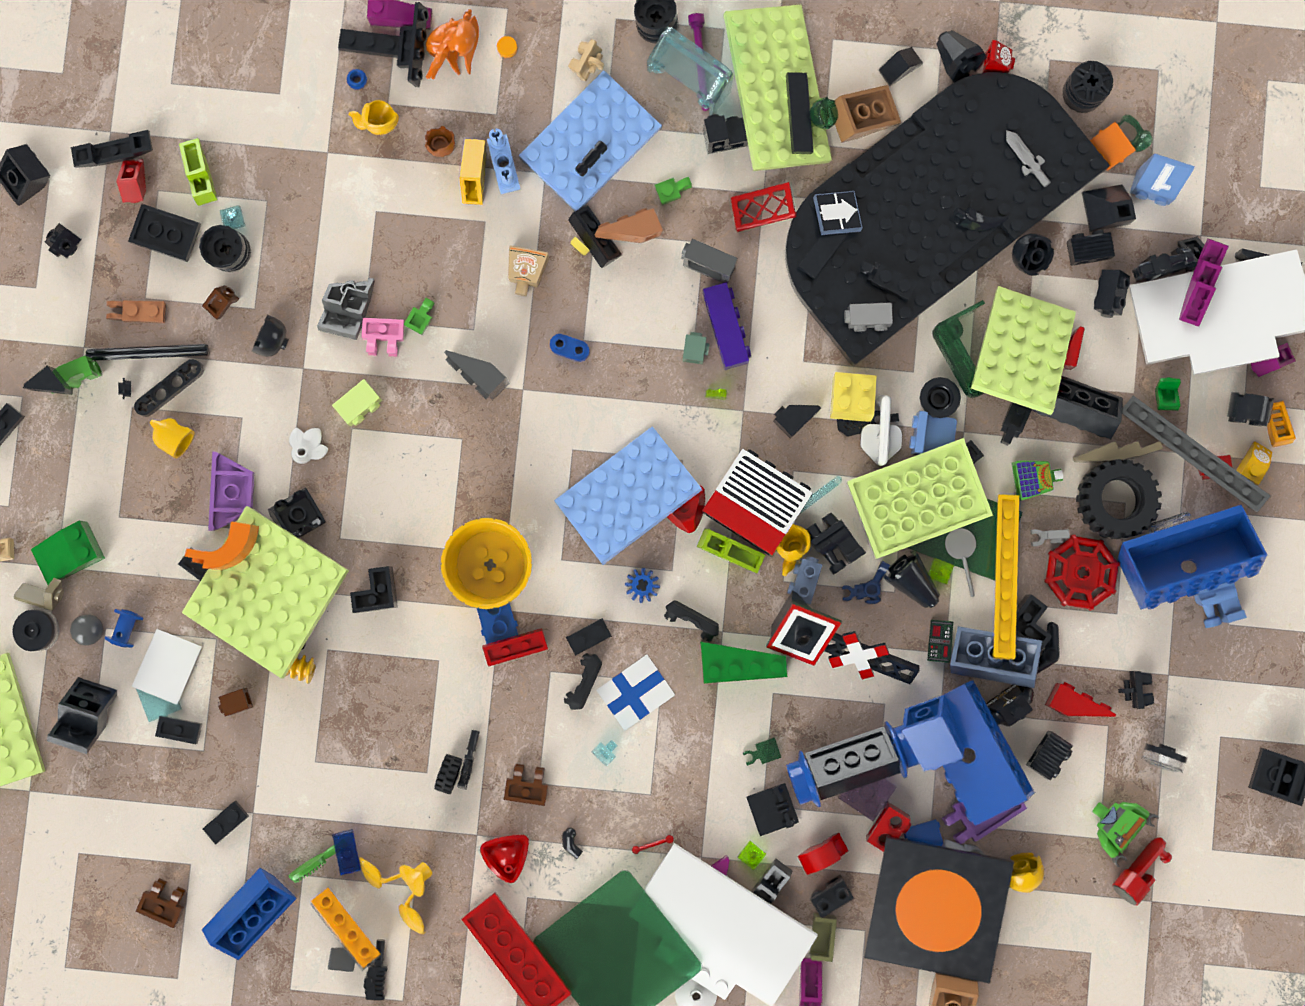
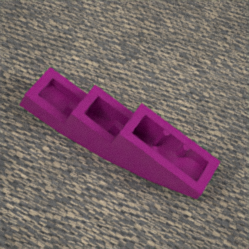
M1207 238L1192 275L1179 320L1198 327L1200 326L1215 293L1216 287L1214 285L1223 268L1220 265L1228 250V245Z
M803 958L800 967L799 1006H821L822 961Z

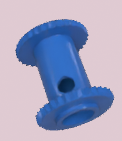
M115 609L114 612L120 615L112 637L105 636V640L120 647L132 648L134 645L128 642L136 619L143 620V617L129 610Z

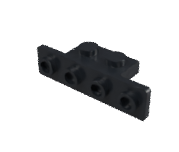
M415 2L413 26H400L397 66L399 68H408L407 80L415 87H420L423 78L422 62L425 58L424 42L427 38L426 22L429 18L427 8L420 2Z

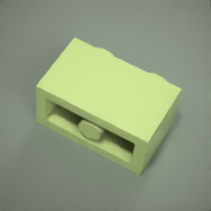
M363 379L332 406L349 426H357L365 419L363 416L369 411L371 413L376 411L381 406L379 403L383 400L368 382Z

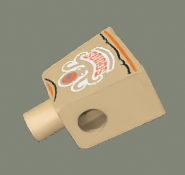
M509 246L508 279L512 283H517L516 295L527 296L529 286H539L549 260L547 252Z

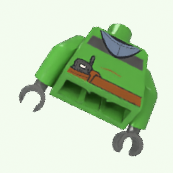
M1099 802L1092 811L1101 818L1097 824L1099 829L1097 835L1101 846L1111 857L1112 862L1120 867L1117 863L1119 858L1127 861V858L1121 853L1124 852L1145 824L1154 827L1155 825L1150 821L1151 818L1159 819L1158 815L1149 813L1139 804L1128 802L1114 803L1110 809Z

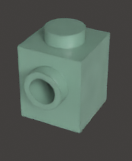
M691 332L690 335L686 334L682 362L703 364L704 355L708 356L710 343H706V337H702L703 334Z

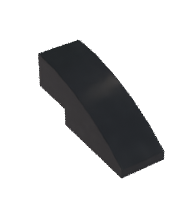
M775 858L751 892L772 904L779 891L791 878L792 870Z

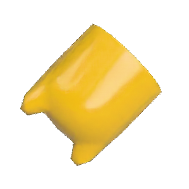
M167 418L161 421H150V425L153 427L152 438L154 444L175 459L183 455L193 441L195 432L188 427L179 425L176 419Z

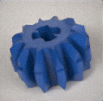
M645 568L641 569L642 575H639L635 569L633 570L636 575L635 578L631 575L627 576L633 582L625 583L627 587L632 586V589L627 590L626 593L631 594L635 592L632 596L633 601L639 595L640 603H643V596H646L648 602H650L651 597L648 595L649 593L657 596V593L652 588H660V585H653L652 582L657 581L659 578L656 576L650 579L653 574L652 570L646 576ZM639 580L648 582L647 590L642 591L640 589L639 591L636 586L639 585Z

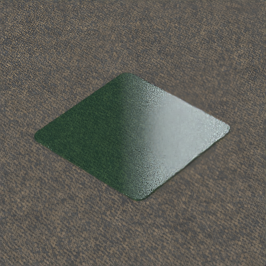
M622 870L536 936L533 941L572 992L571 996L579 1006H656L697 975L702 968L700 960L634 876L627 870Z

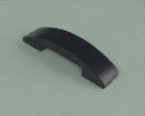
M149 130L131 133L129 137L95 145L87 143L71 147L75 168L122 162L153 151Z

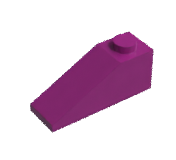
M368 0L367 19L371 26L399 28L400 26H413L415 4L397 0ZM426 7L429 13L426 29H431L432 8Z

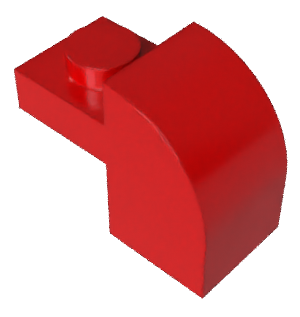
M836 833L822 843L809 847L797 857L808 875L838 862L849 850L840 833Z

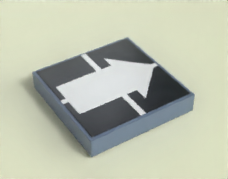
M854 191L814 195L813 199L821 235L860 232L862 230Z

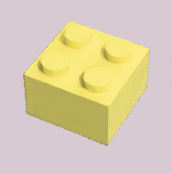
M835 372L832 379L830 419L871 422L875 410L877 376Z

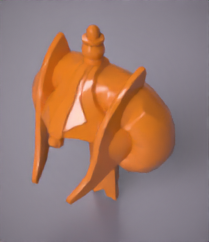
M471 9L465 11L462 19L454 21L451 18L449 22L440 25L427 38L426 50L431 56L435 57L426 75L427 79H435L445 58H447L453 70L460 75L461 73L457 65L458 56H464L467 72L471 74L472 59L479 38L478 22L475 15L472 17Z

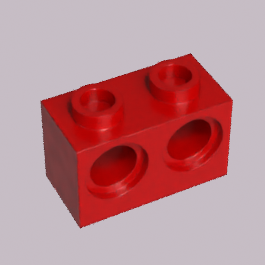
M887 802L867 833L866 841L884 852L885 842L880 841L879 836L887 834L891 837L899 838L902 833L906 834L911 826L910 815ZM895 816L901 818V822L896 825L890 823V819Z

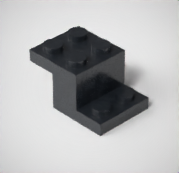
M78 677L58 703V720L47 735V741L87 754L106 728L107 709L116 698L117 690Z
M1260 747L1248 788L1302 806L1305 799V763Z

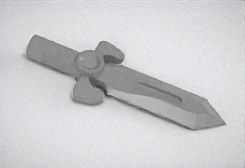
M1006 130V141L1023 164L1030 167L1028 169L1022 166L1023 174L1026 176L1029 173H1033L1043 187L1051 183L1040 168L1045 160L1038 155L1036 157L1038 163L1034 161L1035 157L1018 134Z

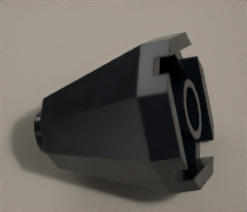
M953 30L945 31L938 37L936 45L946 73L953 82L971 76L969 72L971 70L975 72L979 70L987 58L985 52L978 44Z

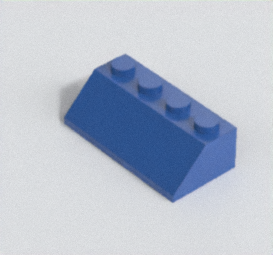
M259 868L203 927L202 932L210 946L239 960L297 898L274 875Z

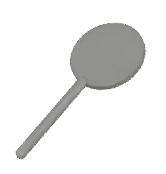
M958 528L947 535L945 548L953 558L962 559L970 595L974 597V589L966 558L975 551L976 540L970 531Z

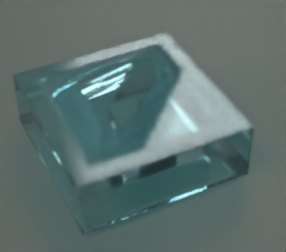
M239 205L219 210L223 225L233 229L246 226Z

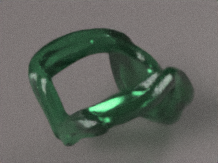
M1124 115L1117 124L1120 127L1125 121L1136 129L1137 136L1134 140L1130 141L1136 149L1135 152L1147 149L1153 142L1151 132L1143 130L1140 123L1131 115Z

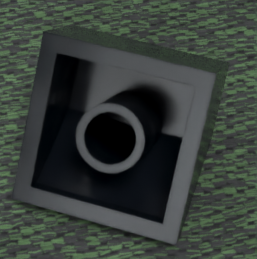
M27 144L6 149L0 161V183L17 206L22 205L45 188L51 176Z

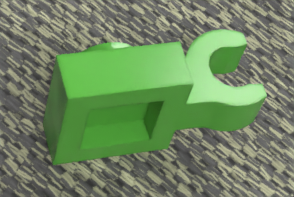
M689 177L683 178L675 183L674 178L656 184L655 188L661 204L665 205L680 199L681 195L679 192L692 188Z
M425 298L419 310L413 307L403 325L423 335L432 320V317L427 314L435 303Z

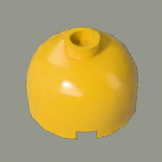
M1030 852L1011 856L1010 859L1014 861L1009 887L1018 892L1030 893L1042 883L1045 874L1040 856L1038 858L1034 857V854Z

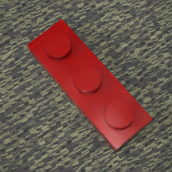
M541 628L482 645V649L489 667L548 650L543 629Z

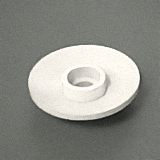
M687 975L679 981L675 990L678 1006H714L716 1003L717 995ZM695 992L700 994V998L697 1000L692 997Z

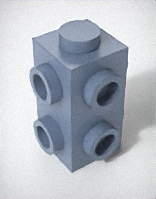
M809 556L806 559H801L800 562H796L793 574H796L795 581L790 582L787 593L791 594L792 591H795L808 605H811L823 564L818 563L819 559Z

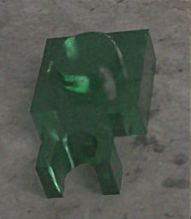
M775 737L756 743L757 750L755 751L747 750L742 752L743 755H752V760L746 762L747 766L753 764L757 759H760L761 764L782 758Z

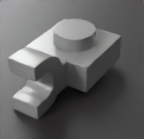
M1069 529L1050 531L1030 530L1031 534L1039 536L1037 542H1031V547L1039 546L1045 540H1050L1051 543H1063V539L1069 538Z

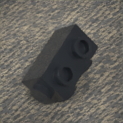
M1102 270L1101 277L1098 280L1097 295L1094 299V310L1100 312L1101 316L1106 318H1113V315H1122L1123 308L1126 305L1127 289L1130 286V276L1121 270Z

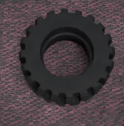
M1116 459L1092 468L1091 472L1082 478L1084 481L1079 484L1077 489L1080 491V494L1076 496V502L1080 503V507L1077 510L1078 513L1083 514L1084 518L1081 519L1083 523L1089 524V529L1092 532H1098L1099 536L1104 538L1110 537L1111 539L1130 538L1141 534L1144 530H1148L1152 526L1151 522L1156 521L1159 516L1156 512L1161 509L1162 503L1158 502V498L1162 497L1161 491L1157 492L1156 489L1159 483L1157 479L1152 480L1151 476L1153 473L1150 470L1145 471L1143 469L1144 465L1140 463L1134 464L1133 460ZM1114 480H1121L1128 484L1135 495V508L1130 516L1123 519H1116L1109 515L1102 504V491L1107 483Z

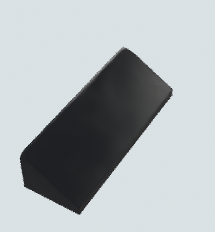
M588 205L571 214L568 221L601 268L606 267L622 256L613 240L595 237V233L601 223Z

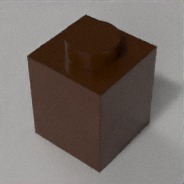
M247 688L219 696L218 707L225 717L253 708Z

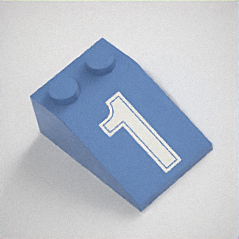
M1154 153L1136 171L1130 193L1135 194V197L1139 199L1153 200L1155 204L1160 206L1169 205L1176 199L1195 166Z

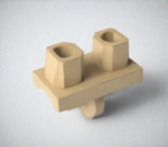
M590 39L589 43L581 41L578 46V53L582 57L580 60L571 59L568 67L582 81L586 82L590 73L594 74L596 69L602 70L605 66L601 62L603 57L601 54L602 49L595 40Z

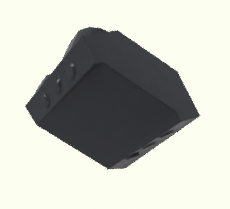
M306 487L294 492L293 495L284 500L281 499L275 502L274 506L268 509L274 523L298 538L326 523Z

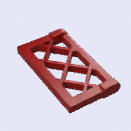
M789 182L730 197L737 232L797 217ZM785 190L783 200L774 196V193ZM769 195L763 206L754 201L757 197ZM772 197L781 202L775 212L766 208ZM750 200L744 210L739 208L738 202ZM752 202L761 207L755 218L746 213ZM783 205L788 207L789 213L777 215ZM764 209L773 214L770 218L758 220ZM744 215H747L753 221L742 225L741 219Z

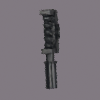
M476 730L471 731L468 747L466 748L468 753L464 757L457 785L460 789L467 790L474 762L473 752L476 751L480 733Z
M377 939L376 949L380 956L375 960L374 965L368 966V971L364 977L363 987L366 1000L381 1001L385 999L383 985L385 984L384 975L386 974L387 966H383L385 940Z

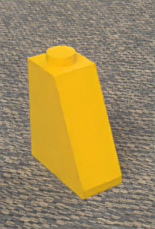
M465 139L459 177L463 204L483 205L487 154L485 140Z

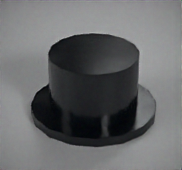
M938 377L924 384L920 391L919 399L921 407L930 416L945 418L956 412L960 406L961 395L959 388L954 382L948 378Z

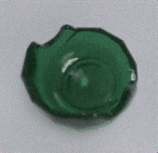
M824 97L813 103L810 109V118L815 126L821 129H830L835 125L838 119L835 100Z

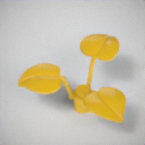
M360 857L362 873L366 880L375 888L380 889L382 884L402 877L412 891V894L405 902V905H399L400 916L409 928L420 934H425L423 921L420 915L410 907V902L415 895L421 897L424 894V882L432 876L430 867L424 862L415 868L402 865L399 867L400 874L384 879L381 877L380 871L373 864Z

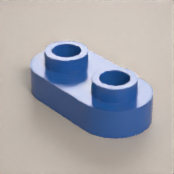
M556 334L550 340V348L556 355L577 362L585 361L589 356V346L584 341L564 334ZM557 341H563V346L557 347ZM581 347L583 352L577 354L575 352L576 348Z

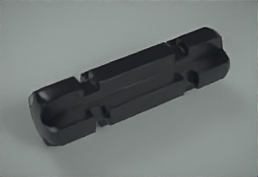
M598 141L594 149L592 148L582 159V163L575 167L577 174L583 177L588 172V168L590 169L600 158V154H604L607 150L604 142Z

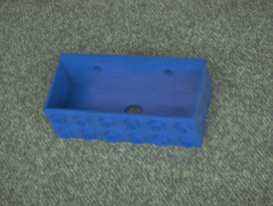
M1241 504L1122 542L1117 560L1120 562V567L1140 610L1145 608L1154 609L1164 602L1173 603L1180 597L1186 595L1191 597L1205 589L1213 590L1219 587L1220 584H1232L1245 576L1247 578L1254 577L1259 574L1267 553ZM1184 561H1192L1197 569L1193 573H1187L1183 571L1181 564Z
M971 680L944 694L964 747L974 750L976 758L972 763H966L961 759L957 763H948L943 765L946 771L944 775L950 784L952 783L956 790V798L966 808L965 814L970 822L973 821L976 826L1027 801L1035 794V791L994 720L974 680Z

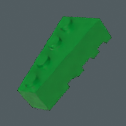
M700 642L704 684L788 677L786 656Z

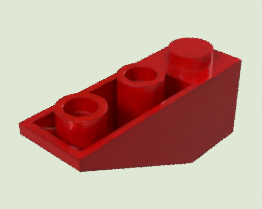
M1066 682L1063 684L1056 683L1045 703L1049 708L1066 716H1116L1111 711L1112 707L1103 702H1100V704L1093 702L1094 697L1084 692L1081 694L1075 692V687Z

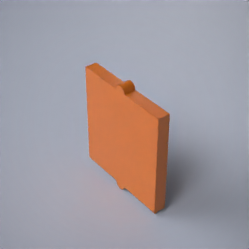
M1116 121L1106 129L1100 130L1099 134L1090 140L1110 165L1106 169L1107 171L1118 163H1123L1126 157L1136 151Z

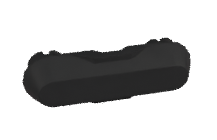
M676 600L666 605L667 611L664 614L666 620L670 618V622H675L678 617L684 621H690L695 627L703 631L700 634L703 640L707 638V642H711L714 636L719 635V624Z
M586 653L582 656L584 660H580L581 665L585 666L581 683L576 687L574 693L570 691L566 693L567 698H564V703L568 704L571 710L582 709L588 699L602 666V661L596 654L589 655Z

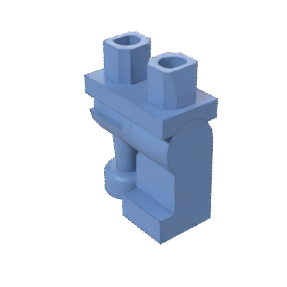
M1235 583L1220 584L1216 589H1205L1194 595L1196 603L1203 607L1207 617L1204 620L1205 628L1221 625L1222 622L1231 623L1247 618L1245 611L1241 608ZM1215 604L1217 605L1220 617L1215 616L1213 606Z

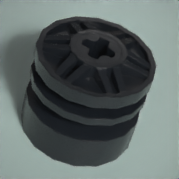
M636 1L634 16L639 35L650 43H663L670 40L678 28L675 1Z
M1098 61L1081 63L1073 70L1063 86L1062 95L1065 103L1070 109L1079 113L1094 111L1109 96L1113 88L1112 73L1106 65Z
M212 226L204 232L200 239L199 249L201 256L206 263L221 271H239L246 266L250 259L251 247L249 241L243 234L229 226ZM228 246L231 247L229 254L225 253Z

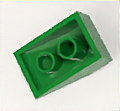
M80 520L59 530L31 549L47 585L50 584L53 578L63 580L105 559L89 523Z

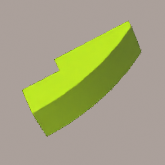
M199 138L180 143L179 147L184 170L189 180L193 199L198 206L216 201V191Z
M704 528L696 546L756 574L765 557V554L706 528Z

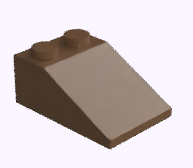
M888 85L841 95L828 104L841 143L859 139L902 123Z
M935 973L929 1006H976L979 996L978 981Z

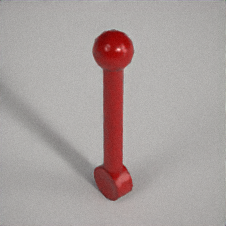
M667 835L665 839L640 847L634 846L632 852L638 854L641 850L666 842L670 844L674 841L672 835Z

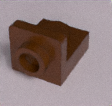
M224 285L214 288L202 307L218 320L222 318L232 303H236L239 298L230 287Z

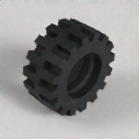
M446 754L439 769L434 790L449 795L452 793L463 761L461 758Z

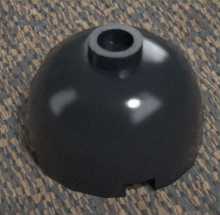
M1034 233L1020 237L1012 249V260L1016 268L1029 276L1039 275L1038 272L1041 270L1045 271L1051 264L1054 256L1051 240L1043 235Z
M267 314L264 325L261 326L251 351L265 357L276 355L280 349L285 350L289 341L288 338H285L287 331L285 325L277 318Z

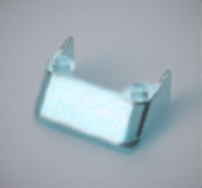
M668 26L665 28L647 59V71L650 73L653 71L656 74L658 72H667L697 94L698 103L705 109L710 108L709 115L715 114L731 92L733 72L673 28Z

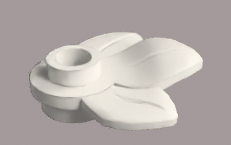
M295 428L291 432L289 443L293 448L291 455L296 463L305 464L311 459L319 460L328 452V448L320 444L322 434L319 428L309 429L305 433L299 428ZM301 450L305 451V454L302 456L298 455V452Z

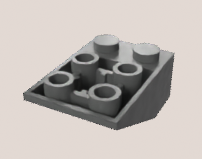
M448 350L444 352L447 356L445 360L455 371L460 369L462 371L460 374L470 385L475 383L477 385L475 389L485 399L489 397L493 401L510 384L507 378L490 362Z

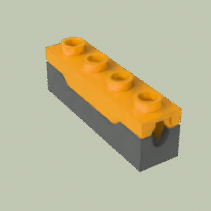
M329 888L311 900L312 908L362 971L379 958L380 953Z

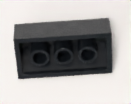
M1062 376L1053 413L1050 415L1034 409L1033 411L1041 416L1056 419L1061 423L1075 426L1080 430H1086L1099 437L1111 440L1122 421L1123 398Z

